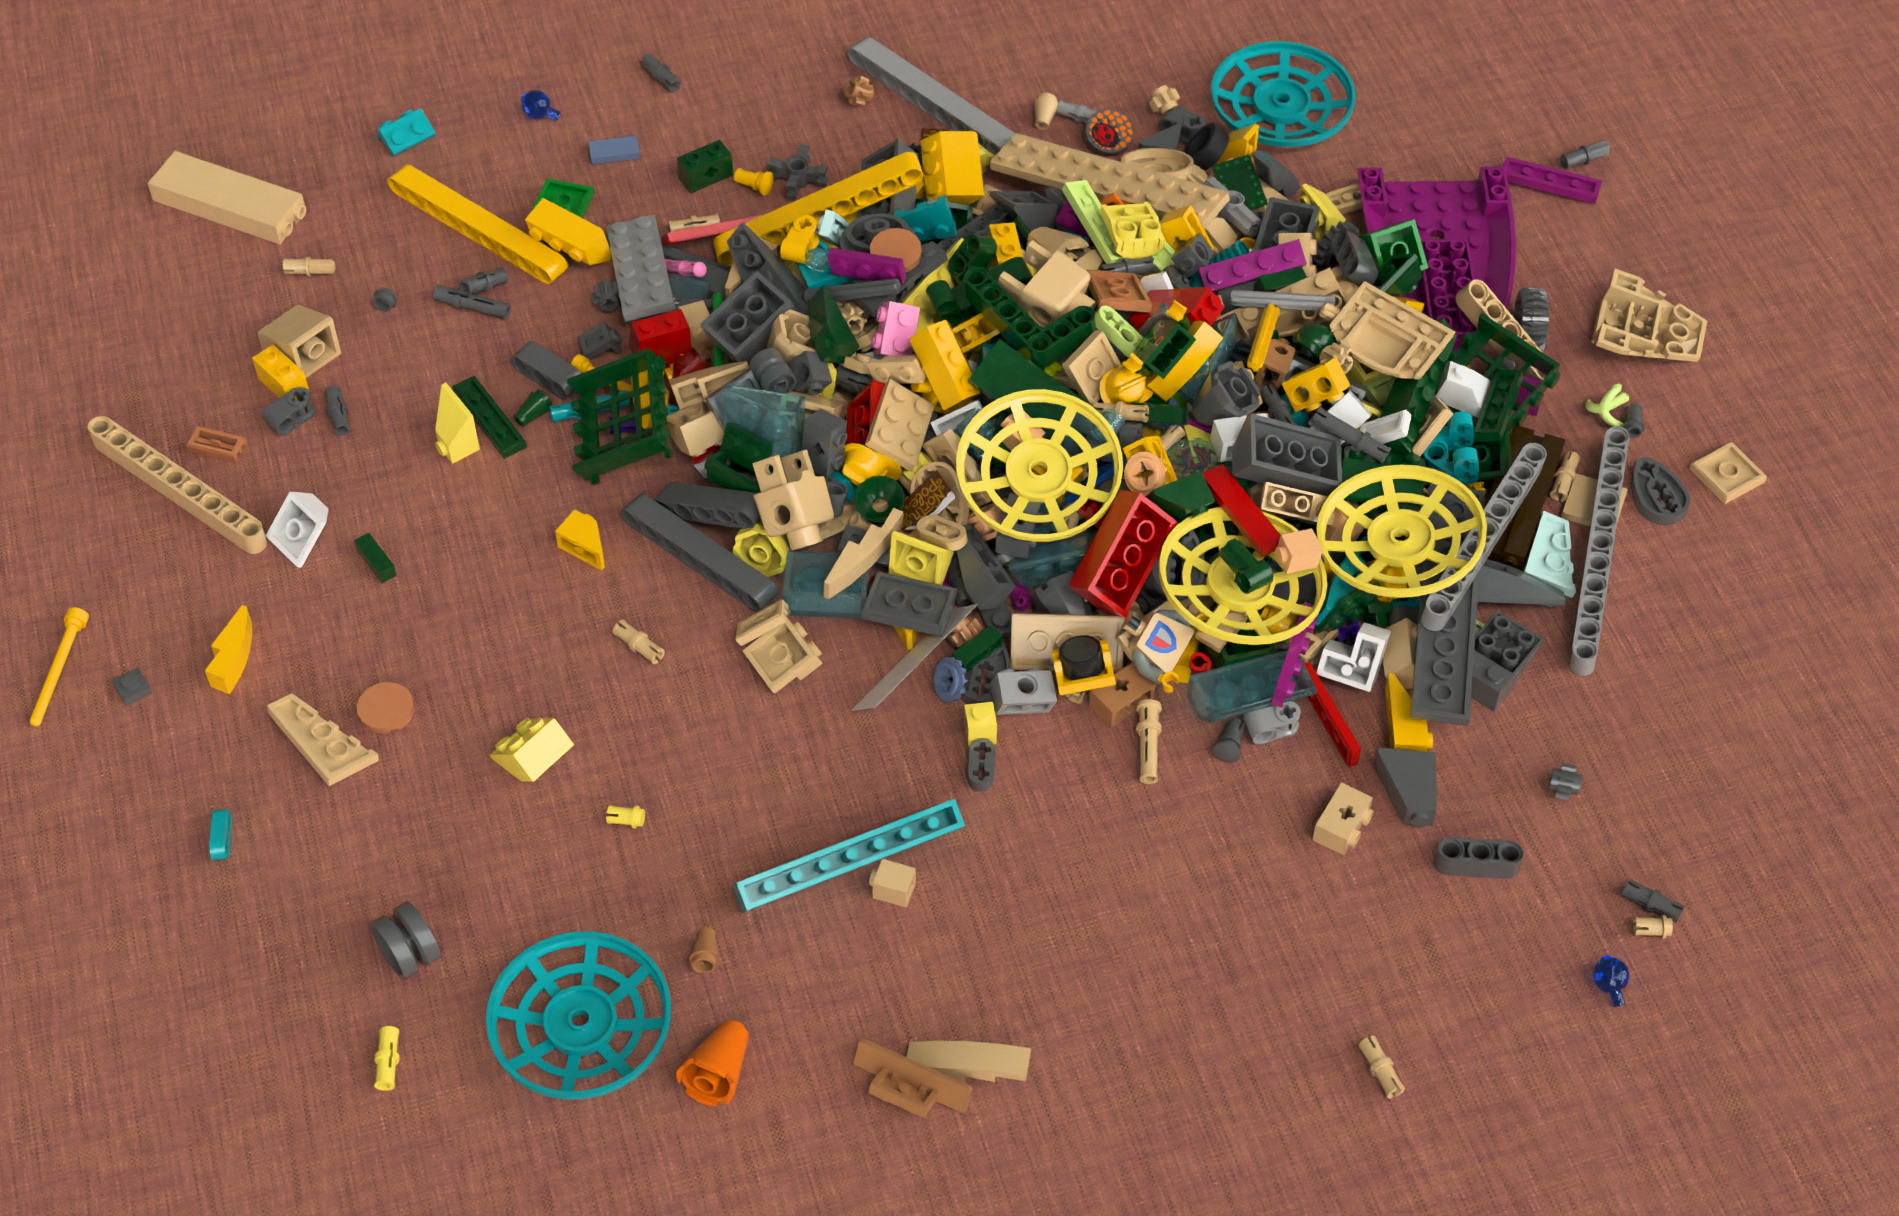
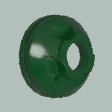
M887 476L868 478L861 483L855 494V505L858 513L864 520L872 524L884 525L893 508L900 511L904 508L905 497L902 487L894 479ZM878 499H883L888 502L889 506L886 511L877 512L872 507L873 503Z

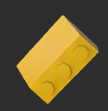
M939 131L920 141L926 199L937 200L938 197L946 195L948 202L969 205L985 197L976 132Z
M544 198L541 199L525 219L529 229L528 232L534 239L549 243L556 251L562 250L568 253L577 262L583 261L589 265L611 261L612 259L611 250L602 228Z
M947 320L927 326L909 338L944 411L984 395L968 383V380L973 375V371Z

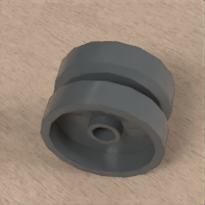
M408 901L393 909L394 922L382 915L369 925L381 952L396 974L403 980L417 973L418 963L416 958L427 966L441 958L440 949L429 927L416 908Z

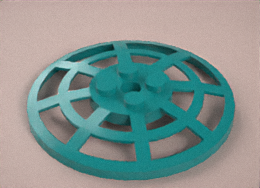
M1287 41L1262 42L1235 51L1218 66L1211 84V101L1214 110L1230 129L1235 131L1265 120L1275 124V131L1259 126V133L1274 136L1275 138L1258 135L1257 142L1276 147L1307 146L1332 137L1349 121L1356 99L1352 78L1336 59L1314 47ZM1280 54V65L1265 66L1253 71L1244 61L1259 55ZM1290 55L1310 59L1325 68L1315 76L1303 69L1289 66ZM1236 65L1244 76L1236 83L1233 93L1220 89L1219 85L1223 77ZM1279 73V78L1269 79L1264 82L1258 78L1266 74ZM1288 74L1301 77L1309 82L1302 85L1295 80L1288 79ZM1331 74H1334L1343 85L1347 99L1332 101L1331 93L1323 83ZM1249 82L1256 88L1253 97L1240 95L1244 86ZM1317 88L1321 92L1324 102H1311L1310 92ZM1218 97L1232 101L1234 112L1240 120L1232 121L1223 112L1218 103ZM1239 103L1253 106L1256 114L1246 117ZM1347 107L1343 119L1331 129L1322 127L1328 120L1332 109ZM1324 110L1322 116L1315 123L1306 118L1309 111ZM1298 123L1305 127L1302 130L1285 132V125ZM1311 132L1318 134L1308 138L1285 139V137H1297Z
M594 931L555 935L524 950L500 974L492 988L486 1012L489 1043L495 1058L503 1070L517 1083L530 1091L564 1100L588 1099L602 1096L618 1090L635 1080L659 1055L667 1039L671 1024V1001L668 986L661 970L653 959L641 948L625 939ZM586 946L584 963L565 965L547 973L538 961V958L562 948ZM598 947L609 948L623 953L635 960L641 967L627 979L623 974L612 968L596 964ZM528 967L537 981L525 993L519 1008L514 1009L501 1006L502 997L509 984L519 972ZM582 974L581 985L568 987L564 990H561L554 982L569 975ZM595 975L609 978L620 986L607 995L599 988L593 987ZM650 975L660 994L663 1012L662 1017L645 1019L643 1002L636 987ZM543 989L552 998L548 1002L544 1014L528 1011L535 997ZM629 995L634 1005L635 1019H618L615 1005ZM579 1015L589 1018L588 1022L582 1026H576L572 1023L573 1019ZM497 1017L516 1022L517 1039L524 1053L507 1060L498 1040ZM526 1024L544 1026L547 1039L532 1048L526 1035ZM660 1030L658 1040L651 1053L635 1069L631 1068L624 1060L636 1048L642 1032ZM616 1031H633L629 1042L619 1054L608 1045ZM554 1049L569 1055L566 1069L553 1066L540 1057ZM598 1052L607 1061L605 1064L595 1068L579 1070L581 1056ZM532 1062L546 1073L562 1077L561 1089H549L532 1083L521 1076L516 1070ZM613 1068L622 1076L621 1079L600 1088L574 1091L576 1079L598 1076Z

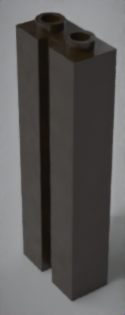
M1515 425L1509 438L1511 443V466L1522 448L1529 443L1540 444L1545 448L1547 455L1540 475L1487 559L1522 571L1566 439L1546 433L1544 437L1534 435L1535 430ZM1503 478L1494 479L1484 508Z

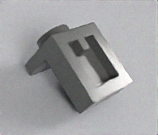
M605 322L578 336L583 354L589 360L610 348L617 354L623 352L620 342H622L621 335L617 329H611Z

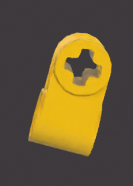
M804 215L794 221L789 233L781 244L780 257L782 260L809 264L820 242L819 236L815 233L817 224L813 217Z

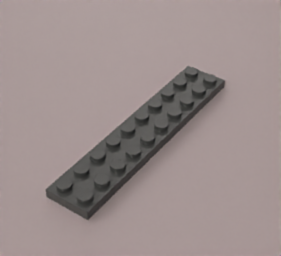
M1430 483L1428 489V498L1431 496L1437 485ZM1469 489L1484 509L1485 491ZM1447 490L1440 504L1453 514L1457 523L1474 518L1466 504L1455 494ZM1435 511L1428 518L1435 530L1449 527L1446 521ZM1470 530L1461 533L1460 546L1469 534ZM1452 536L1436 540L1433 551L1447 555L1452 545ZM1427 559L1422 562V573L1436 567L1438 563ZM1445 570L1421 581V587L1438 582ZM1479 572L1441 630L1431 631L1422 625L1421 616L1430 594L1421 595L1419 598L1410 718L1468 726L1470 720Z

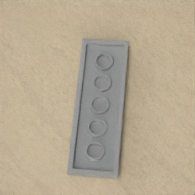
M655 214L640 216L637 219L616 222L606 226L625 322L676 310Z

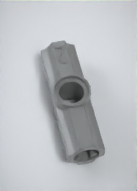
M1214 177L1206 179L1203 185L1229 192L1230 200L1218 213V218H1224L1228 224H1234L1249 238L1257 236L1262 220L1244 205V196L1237 191H1229Z

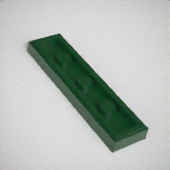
M1497 370L1495 372L1474 430V442L1502 440L1523 380L1522 370Z
M472 376L452 386L453 392L471 412L474 421L504 459L527 448L524 438L476 376Z

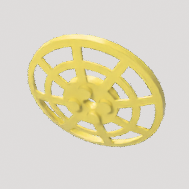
M1046 389L1024 390L998 398L973 417L964 430L959 442L956 456V471L959 487L966 503L984 523L996 531L1016 539L1032 542H1050L1079 534L1094 525L1106 514L1120 489L1123 457L1119 440L1113 428L1103 415L1091 405L1063 392ZM1046 402L1059 404L1066 407L1060 422L1046 418L1026 419L1021 404ZM1011 407L1015 423L1002 429L991 441L976 433L989 418ZM1077 412L1096 425L1104 435L1106 443L1092 449L1086 439L1074 428L1070 427ZM1029 428H1048L1055 430L1051 440L1042 438L1032 439ZM1013 433H1019L1022 443L1017 445L1011 453L998 447L1007 437ZM1065 435L1075 441L1083 453L1070 457L1061 446ZM970 443L985 451L981 463L982 481L966 483L965 458ZM1112 453L1114 477L1111 490L1107 493L1094 489L1097 479L1096 459ZM992 456L1006 463V476L990 479L989 467ZM1088 463L1089 476L1087 485L1084 486L1071 481L1073 468ZM1043 466L1047 472L1043 475H1035L1032 472V468ZM1010 487L1019 497L1013 507H1010L1001 500L995 490ZM986 491L993 503L1008 514L1000 525L984 514L974 502L970 493ZM1065 491L1080 496L1071 506L1060 511L1055 500ZM1088 499L1104 503L1099 511L1089 520L1077 527L1068 529L1064 518L1078 511ZM1029 501L1036 503L1044 502L1049 514L1031 515L1023 513ZM1018 519L1032 523L1053 522L1057 533L1029 534L1012 530Z
M1390 465L1367 470L1339 485L1323 503L1318 515L1316 530L1317 539L1323 549L1322 558L1339 578L1353 587L1368 593L1402 598L1434 593L1462 579L1474 568L1482 555L1486 544L1487 524L1480 502L1472 491L1457 479L1427 467ZM1393 479H1416L1430 482L1437 486L1429 498L1413 493H1395ZM1379 481L1382 483L1384 495L1368 500L1357 509L1343 500L1359 488ZM1447 490L1455 494L1466 504L1474 518L1457 523L1453 514L1440 504ZM1397 502L1414 503L1423 507L1419 512L1399 509ZM1386 504L1388 512L1379 515L1374 520L1365 516L1370 510ZM1335 508L1349 517L1343 528L1342 542L1326 541L1325 539L1327 523ZM1435 511L1446 521L1449 527L1435 530L1428 518ZM1356 523L1368 530V541L1351 542V534ZM1477 528L1478 540L1473 557L1470 561L1455 558L1460 548L1461 533ZM1406 536L1408 537V539L1404 541H1398L1395 539V537ZM1452 536V545L1447 555L1433 551L1436 540ZM1328 551L1345 552L1349 561L1362 573L1356 578L1349 575L1331 559ZM1370 551L1377 560L1368 568L1357 558L1354 552ZM1426 559L1438 563L1436 567L1418 575L1414 565ZM1387 565L1402 567L1405 577L1389 576L1380 572ZM1447 567L1460 569L1450 577L1434 584L1421 587L1419 582L1439 574ZM1374 578L1388 583H1408L1409 588H1385L1371 585L1367 582Z
M1221 507L1208 509L1207 513L1196 518L1189 516L1170 532L1162 546L1158 563L1162 589L1169 603L1178 614L1204 633L1237 644H1271L1299 634L1319 614L1327 590L1326 570L1321 557L1317 568L1286 574L1282 564L1278 563L1283 571L1273 574L1272 583L1249 594H1245L1234 582L1236 580L1235 573L1221 557L1215 559L1212 564L1199 558L1203 553L1212 548L1219 547L1220 550L1228 541L1235 538L1240 540L1244 546L1253 548L1245 536H1227L1223 521L1232 520ZM1262 511L1280 535L1298 531L1284 520ZM1212 523L1215 538L1202 542L1192 551L1178 542L1189 531L1201 525ZM1172 550L1185 560L1182 571L1183 585H1170L1167 582L1166 566ZM1256 550L1252 554L1257 561L1263 560L1264 558L1261 557ZM1275 552L1268 554V556H1270L1274 561L1277 562ZM1193 566L1207 574L1206 585H1191L1190 574ZM1313 573L1316 580V597L1313 607L1296 604L1299 594L1298 578ZM1289 582L1290 594L1288 601L1272 595L1275 584ZM1174 595L1188 596L1195 608L1208 617L1209 620L1204 623L1182 606ZM1210 595L1219 604L1214 613L1211 612L1200 602L1197 596ZM1266 604L1281 609L1275 616L1263 621L1257 612ZM1230 610L1246 613L1250 623L1236 622L1225 619ZM1290 613L1306 616L1302 623L1285 632L1272 635L1267 627L1282 621ZM1221 624L1235 629L1255 630L1259 636L1237 635L1217 629V627Z

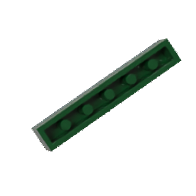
M1444 318L1435 320L1452 329ZM1456 333L1420 380L1414 378H1395L1380 418L1407 410L1411 414V420L1406 437L1384 443L1385 446L1391 448L1393 453L1405 455L1412 452L1425 419V414H1427L1432 397L1457 338Z

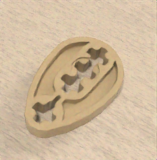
M931 462L919 469L911 483V494L930 474L938 470L955 495V499L937 516L953 521V516L951 515L953 513L957 516L955 518L956 523L967 525L969 506L961 493L957 471L944 462Z

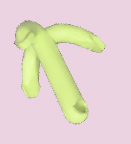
M1615 384L1604 395L1599 404H1595L1588 399L1585 407L1590 412L1599 413L1603 421L1611 427L1623 428V422L1612 417L1609 411L1626 403L1629 400V395L1627 393L1617 395L1621 392L1622 385Z

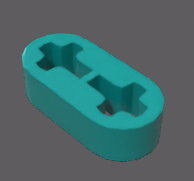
M214 809L212 812L209 851L212 860L229 859L232 834V815L230 809Z

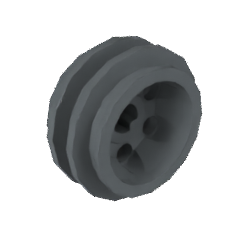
M883 213L868 214L856 218L848 224L839 239L841 249L870 253V244L873 238L881 231L890 228H901L912 232L914 235L915 232L900 217Z

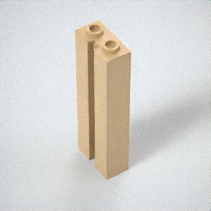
M177 151L173 152L148 182L152 199L155 202L277 244H281L291 234L293 224H297L306 214V206L301 193Z

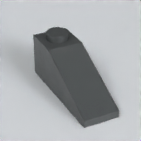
M962 525L966 529L968 541L963 548L957 550L965 589L972 598L974 605L978 604L979 610L998 609L1016 586L975 526Z

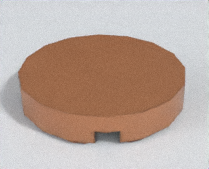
M890 228L879 232L873 238L870 244V254L903 259L905 273L912 271L920 262L922 257L921 242L916 235L908 230Z
M392 682L377 683L367 688L359 697L356 705L358 718L364 728L379 734L391 733V730L404 728L411 721L415 711L413 697L408 689Z

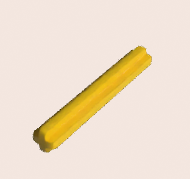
M1273 303L1268 304V307L1264 308L1247 361V367L1252 368L1254 372L1263 367L1280 313L1279 307H1275Z

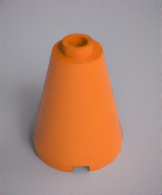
M735 1020L722 1022L680 1064L676 1072L677 1081L679 1084L682 1081L687 1087L685 1093L699 1103L715 1107L719 1102H725L724 1105H727L733 1099L749 1038L748 1031L742 1023Z

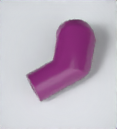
M1013 582L1016 587L1010 593V596L1013 598L1014 605L1019 611H1026L1032 604L1029 590L1027 587Z

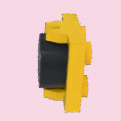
M1079 635L1063 642L1059 649L1052 650L1060 695L1116 685L1107 640L1099 641L1092 636Z

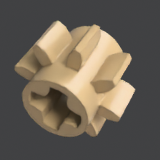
M1164 85L1151 93L1152 100L1148 103L1153 112L1157 111V113L1161 112L1162 115H1166L1175 106H1178L1176 100L1180 99V96L1175 88L1168 89L1167 85Z
M847 303L846 307L840 309L853 335L863 333L864 323L867 322V319L861 316L864 311L858 306L853 308Z
M1336 343L1328 345L1320 354V363L1337 357L1344 374H1346L1353 365V356L1349 355L1351 349L1342 343L1340 345Z

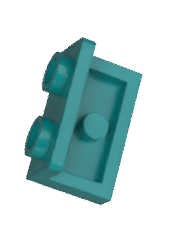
M420 108L414 112L412 109L404 112L400 119L394 122L388 120L379 126L380 129L376 137L378 141L383 140L392 157L434 137L436 132Z

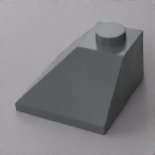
M990 191L989 196L1013 220L1020 216L1029 232L1039 227L1055 229L1057 203L1034 191Z

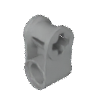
M1286 700L1282 708L1269 705L1251 709L1244 715L1243 719L1253 743L1262 745L1276 739L1294 735L1299 728L1298 719L1300 718L1301 710L1298 704Z

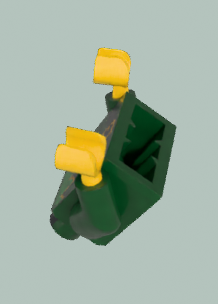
M1174 300L1170 309H1167L1165 312L1173 319L1170 321L1159 320L1146 333L1144 339L1137 346L1136 350L1139 358L1132 352L1130 357L1121 364L1131 374L1137 373L1149 377L1155 372L1164 379L1197 340L1188 332L1190 321L1185 313L1187 308Z

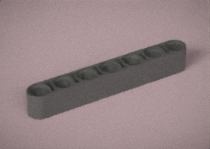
M640 493L620 511L621 517L631 528L755 612L760 611L778 594L776 585L767 576L647 495Z

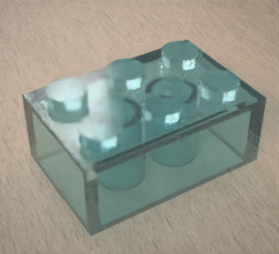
M788 551L783 588V600L788 605L786 610L788 615L861 619V612L870 589L871 568L830 599L824 598V581L841 553Z

